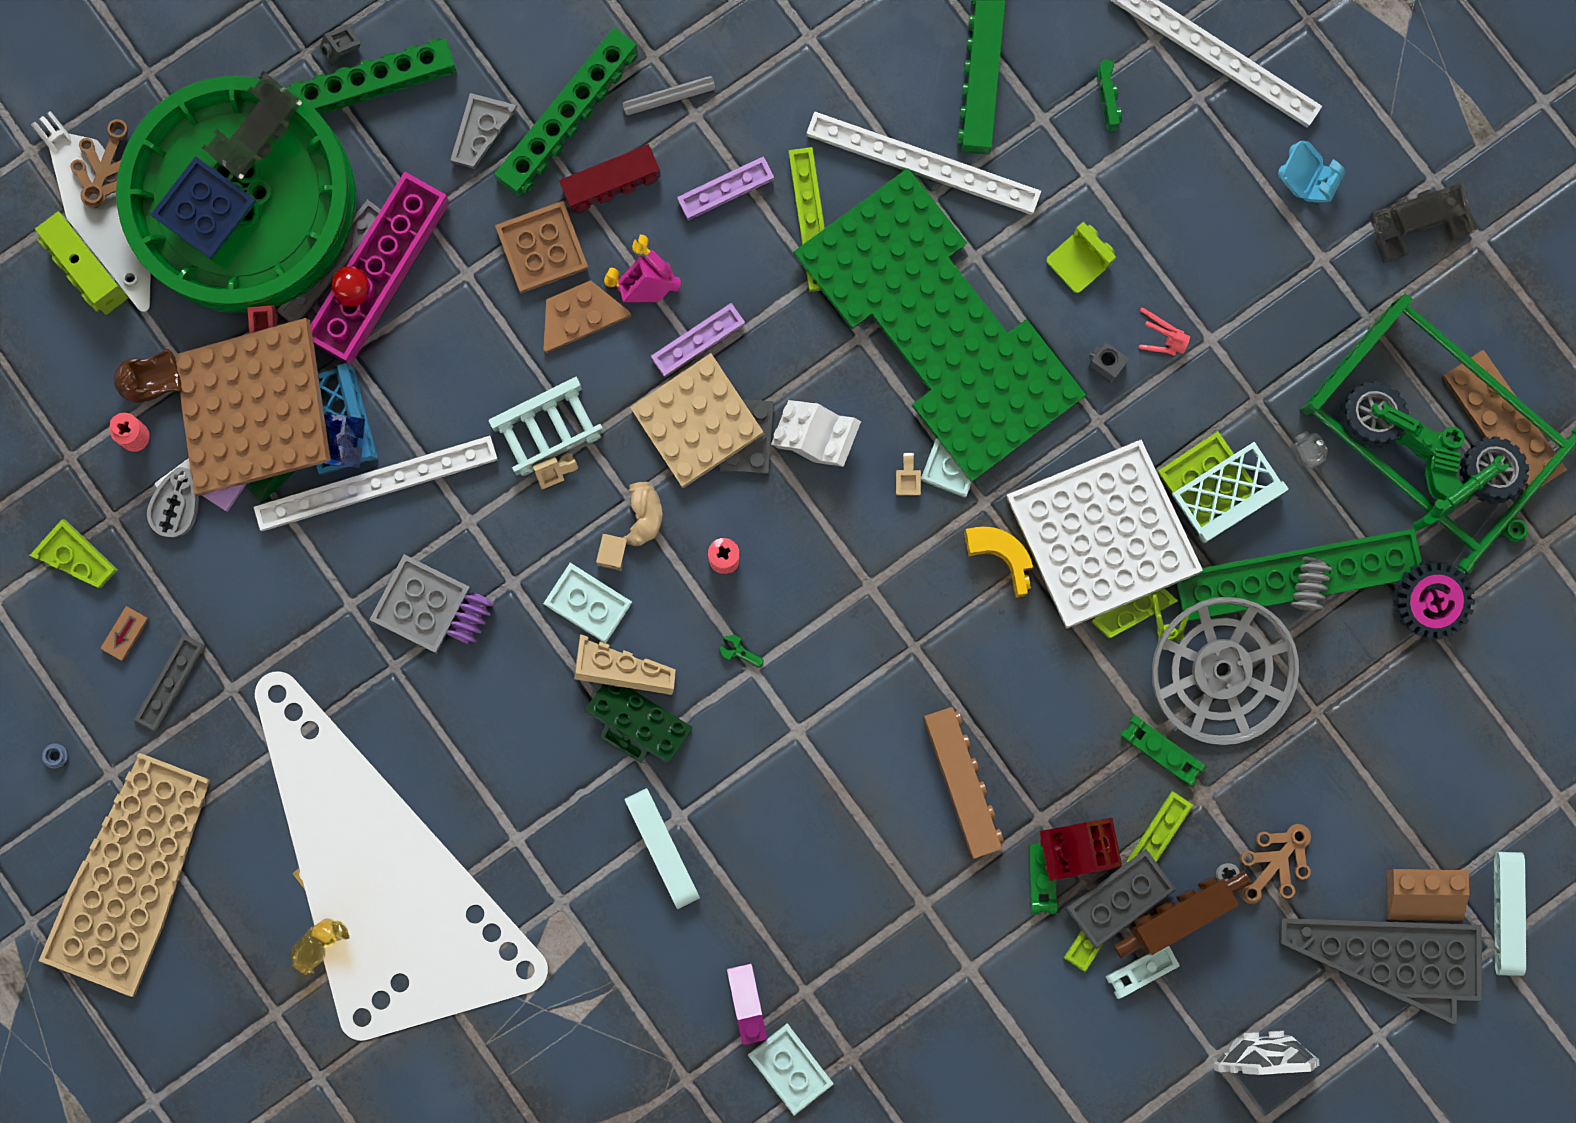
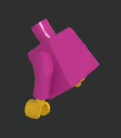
M640 235L638 242L634 240L632 246L634 253L644 254L645 257L640 256L620 279V272L615 268H609L604 278L606 286L618 287L617 290L621 293L623 302H659L669 291H678L681 286L680 278L674 277L671 265L665 262L654 250L650 251L647 248L649 240L645 235Z

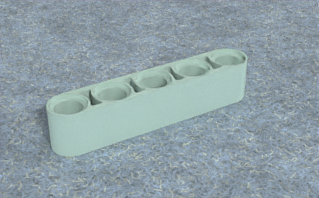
M645 788L625 798V802L676 908L680 909L700 899L648 789Z
M1496 852L1494 856L1495 971L1497 975L1524 976L1526 972L1525 858L1522 852Z

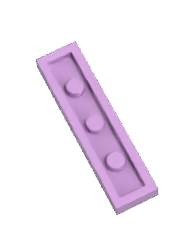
M763 156L678 196L677 201L687 221L773 181L774 176Z
M730 303L653 354L651 359L665 378L744 326L745 322L733 304Z

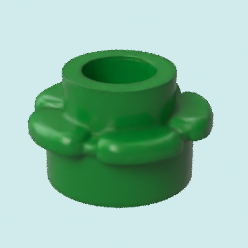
M1513 519L1503 530V534L1511 542L1516 543L1527 536V526L1522 520Z

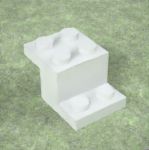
M788 400L779 425L774 432L771 445L778 449L792 450L815 463L843 467L861 421L853 417L839 416L820 404Z

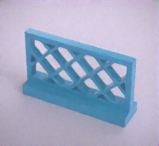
M344 363L337 365L335 369L318 374L319 381L322 380L320 382V391L324 389L333 394L327 406H323L324 418H326L329 412L339 417L332 430L326 427V430L330 432L327 438L328 446L335 435L345 440L339 453L329 449V452L336 455V458L330 466L324 467L323 463L318 464V473L323 475L364 461L377 460L378 455L354 367ZM337 375L339 384L334 392L324 387L329 377ZM337 397L344 400L345 404L340 415L330 410ZM343 420L350 423L351 431L347 438L336 433ZM349 443L356 446L359 457L348 459L343 456Z

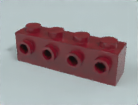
M649 144L563 178L559 182L571 212L577 211L581 213L590 209V205L597 202L603 204L612 200L613 196L622 193L625 195L631 193L639 185H651L658 180L657 178L661 177L652 150Z

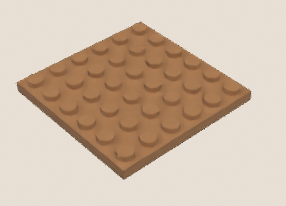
M303 318L175 354L177 371L181 380L182 391L180 392L194 495L201 496L331 461L309 319Z

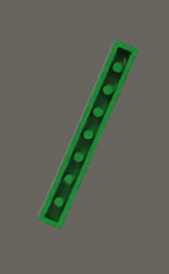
M971 0L970 6L975 7L974 15L970 14L968 29H972V38H967L966 52H970V60H965L964 75H968V82L963 83L962 98H966L965 106H961L959 119L964 121L963 129L958 131L957 144H962L961 152L990 155L1005 0Z

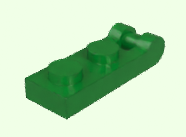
M1103 60L1097 71L1107 132L1116 131L1120 122H1122L1121 108L1116 106L1118 90L1117 86L1113 85L1111 78L1114 64L1111 60Z
M1029 844L1031 915H1039L1040 912L1057 914L1056 880L1049 881L1041 844ZM1039 894H1048V902H1039Z

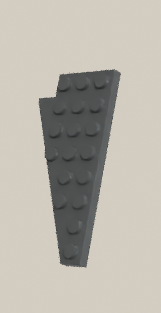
M1280 918V944L1450 1024H1457V1000L1482 1001V925Z

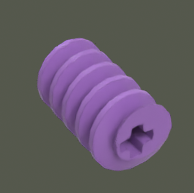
M473 591L471 592L474 595H465L464 597L469 604L460 605L464 613L457 612L455 614L460 622H451L455 631L447 630L446 632L450 637L470 646L468 642L477 641L472 634H481L482 632L477 624H486L482 615L490 616L491 614L486 607H495L491 600Z

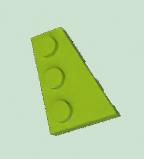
M1164 588L1096 616L1091 623L1110 639L1155 614L1153 595H1157L1160 611L1176 603L1178 600Z

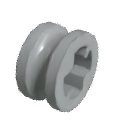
M1222 864L1216 870V879H1223L1222 874L1225 873L1222 871L1224 868L1226 870H1233L1234 875H1231V877L1236 876L1240 871L1234 864Z

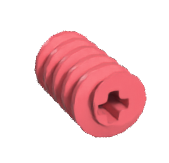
M119 413L110 420V435L112 439L127 451L137 452L147 446L150 439L149 430L132 414Z
M727 538L715 540L708 549V560L711 568L719 574L733 573L737 569L740 560L738 545ZM720 553H723L725 556L728 555V559L725 560L723 557H720Z

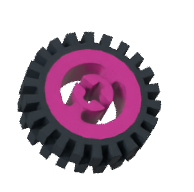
M1424 561L1419 563V566L1413 565L1410 567L1411 571L1409 573L1405 571L1402 574L1404 579L1402 581L1398 580L1396 584L1399 586L1398 591L1394 590L1393 595L1396 596V600L1393 601V606L1397 607L1395 613L1396 616L1400 617L1401 620L1399 621L1411 632L1428 639H1443V636H1452L1453 631L1459 632L1462 629L1460 625L1462 623L1467 624L1469 621L1466 618L1467 615H1472L1474 611L1470 609L1471 604L1475 605V599L1471 597L1474 594V590L1469 586L1471 584L1469 579L1464 577L1465 574L1462 571L1443 562L1430 561V563ZM1434 583L1444 585L1443 591L1430 587V591L1425 588ZM1437 608L1444 610L1442 613L1432 617L1425 616L1423 613L1425 609L1435 613L1438 612Z

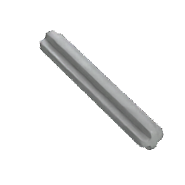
M708 76L624 101L623 109L626 115L635 114L714 90L715 83L712 76Z

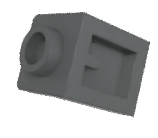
M347 24L325 33L320 44V50L324 58L328 59L331 65L337 64L340 56L359 49L361 42Z

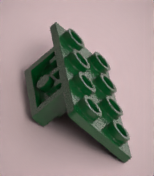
M603 684L585 709L586 713L605 724L600 735L601 739L640 763L643 762L648 752L666 763H670L692 730V726L631 688Z

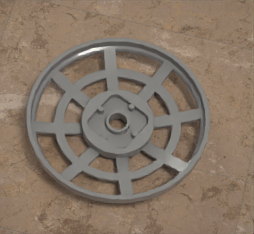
M1218 597L1201 601L1179 614L1162 634L1152 663V684L1155 697L1161 710L1170 722L1194 739L1218 745L1237 744L1251 740L1275 725L1293 699L1299 676V659L1296 646L1290 632L1282 621L1263 606L1235 597ZM1234 604L1247 607V610L1241 620L1232 618H1215L1211 620L1208 606ZM1198 610L1201 624L1190 630L1179 644L1167 639L1173 629L1183 619ZM1257 612L1273 624L1283 642L1268 646L1263 636L1254 627L1250 626ZM1228 625L1236 628L1230 640H1217L1213 627ZM1204 631L1207 644L1198 652L1186 647L1193 637ZM1248 632L1257 641L1261 649L1248 653L1239 645L1244 633ZM1164 648L1175 653L1172 661L1173 683L1160 689L1158 666L1160 655ZM1287 651L1289 672L1287 684L1283 692L1270 686L1273 677L1272 655ZM1181 656L1193 661L1192 675L1183 679L1179 678ZM1264 658V679L1260 681L1252 677V662ZM1221 663H1227V673L1219 676L1216 671L1217 666ZM1196 684L1204 692L1199 706L1195 705L1188 698L1183 689ZM1247 686L1258 690L1248 703L1240 707L1237 699L1238 694L1244 691ZM1177 693L1184 705L1196 713L1191 728L1172 713L1164 700L1165 698ZM1265 695L1279 700L1275 709L1263 721L1249 729L1244 717L1245 714L1254 709L1263 700ZM1213 698L1227 699L1231 711L1211 712L1208 709ZM1205 718L1219 721L1235 719L1240 733L1219 736L1205 734L1200 731Z

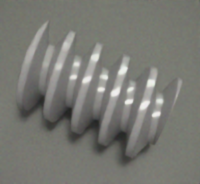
M1303 557L1302 560L1306 564L1300 566L1303 574L1298 575V580L1302 583L1296 584L1295 588L1299 592L1293 594V598L1298 602H1293L1291 606L1304 611L1323 609V606L1318 604L1317 601L1325 600L1326 598L1320 594V591L1328 590V587L1323 585L1322 581H1330V578L1324 572H1329L1333 569L1322 560Z

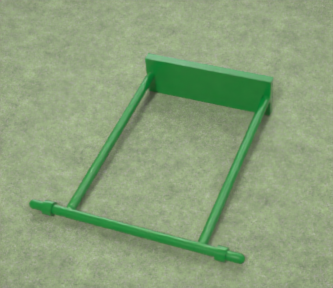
M1405 293L1390 304L1300 410L1307 416L1314 414L1429 513L1433 509L1434 504L1365 445L1361 446L1357 444L1358 441L1355 439H1350L1349 433L1344 431L1342 425L1321 408L1324 402L1399 315L1404 313L1560 447L1558 452L1480 543L1475 541L1449 517L1444 516L1437 520L1472 550L1467 558H1463L1457 565V570L1462 571L1465 575H1469L1475 568L1474 564L1576 446V427L1572 430L1573 434L1570 438L1566 440L1409 305L1413 299Z

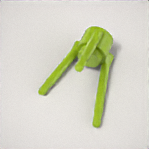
M1153 595L1159 642L1169 624L1163 625L1157 595ZM1189 616L1181 621L1179 630L1173 629L1167 639L1178 643V640L1184 638V630Z

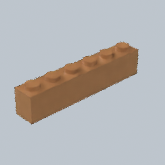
M953 707L924 716L923 720L971 859L1002 849L1001 844L1004 843V839L1000 829L995 830L992 821L996 819L992 806H987L984 796L988 795L984 782L978 781L976 773L979 772V767L976 759L970 758L968 749L971 748V744L967 734L962 735L960 726L963 725L959 711L954 712Z

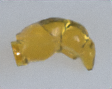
M326 918L309 929L291 949L290 957L294 960L291 965L306 976L310 972L314 974L313 969L325 957V947L333 945L341 939H349L350 934L345 924L341 921Z

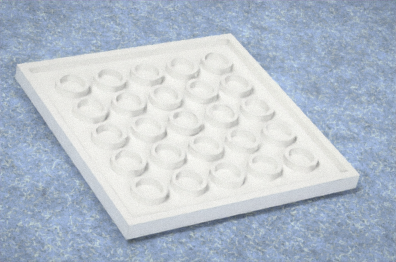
M1142 440L1036 482L1006 496L1066 629L1198 575L1203 571Z

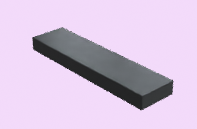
M182 634L133 721L157 733L206 645Z

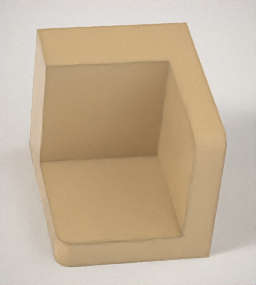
M603 534L596 561L597 565L622 571L627 540Z

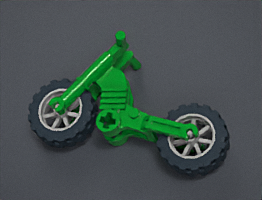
M1373 381L1370 384L1369 382H1364L1360 386H1356L1341 405L1340 421H1343L1342 427L1344 431L1349 433L1350 439L1358 441L1357 444L1361 446L1368 445L1369 448H1376L1377 446L1383 448L1389 443L1396 442L1400 445H1405L1413 451L1414 455L1426 461L1424 477H1426L1429 493L1437 501L1433 509L1426 516L1413 523V528L1416 531L1432 525L1464 501L1472 499L1474 495L1482 502L1486 500L1490 504L1504 503L1516 496L1528 481L1529 475H1527V472L1529 471V464H1526L1525 460L1527 458L1524 453L1521 454L1520 448L1516 444L1512 445L1510 440H1501L1497 436H1493L1491 439L1485 437L1475 442L1465 452L1464 457L1460 461L1461 453L1457 452V450L1464 443L1465 437L1463 432L1457 427H1448L1442 432H1434L1421 424L1420 421L1410 417L1409 410L1405 406L1407 404L1405 399L1399 396L1400 392L1398 390L1391 389L1389 384L1385 383L1383 385L1379 381ZM1362 401H1367L1369 409L1359 404ZM1359 411L1366 415L1360 418ZM1486 456L1489 464L1481 461L1480 458ZM1459 462L1462 466V468L1459 470L1460 476L1463 477L1462 483L1459 481L1457 477ZM1502 473H1510L1509 481ZM1496 478H1498V480H1499L1503 485H1495V483H1496Z

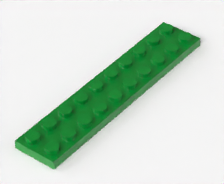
M1415 529L1202 568V573L1176 583L1181 613L1201 601L1218 597L1243 598L1263 607L1295 602L1293 594L1299 592L1295 586L1298 583H1302L1298 580V575L1303 574L1300 566L1306 564L1302 560L1303 557L1322 560L1333 569L1332 571L1324 572L1330 578V581H1322V584L1328 587V590L1320 591V594L1323 596L1396 583L1398 580L1402 581L1404 579L1402 574L1405 571L1409 573L1411 571L1410 567L1413 565L1419 566V563L1422 562ZM1217 604L1208 606L1210 617L1246 611L1247 607L1234 604ZM1198 610L1189 615L1188 621L1200 619Z

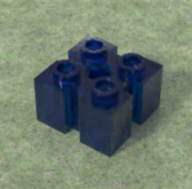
M324 414L331 461L322 464L360 468L362 448H357L358 438L363 439L365 419Z

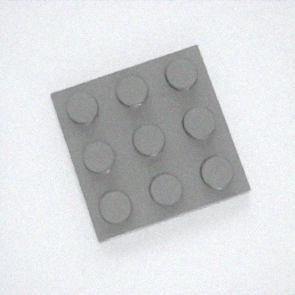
M404 554L370 621L437 654L447 635V630L451 627V622L456 618L455 614L459 612L460 605L463 604L464 597L471 588Z

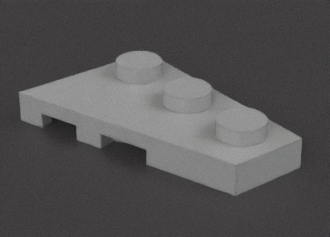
M470 93L451 156V163L475 169L516 111L517 105Z

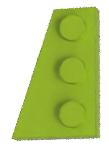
M64 519L55 526L29 555L97 588H102L118 570Z

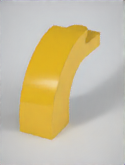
M975 527L966 529L964 536L968 557L980 554H993L1003 559L1011 571L1015 597L1026 596L1028 594L1027 590L1031 589L1029 575H1024V572L1031 571L1033 565L1024 546L1014 536L997 528Z

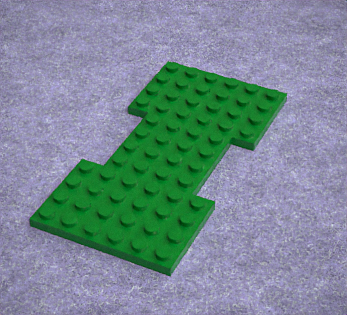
M907 168L797 248L793 254L851 329H854L870 316L877 322L929 389L927 394L912 404V408L958 467H960L964 475L973 482L1083 399L1086 394L1027 319L1008 333L950 260V257L965 247L967 242L910 169Z

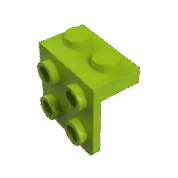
M1084 222L1076 227L1074 234L1046 259L1047 264L1077 294L1108 269L1116 258L1114 249L1108 243H1103L1098 238V232L1091 225L1087 226Z

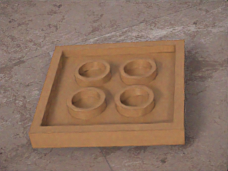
M564 201L495 225L520 294L589 269Z

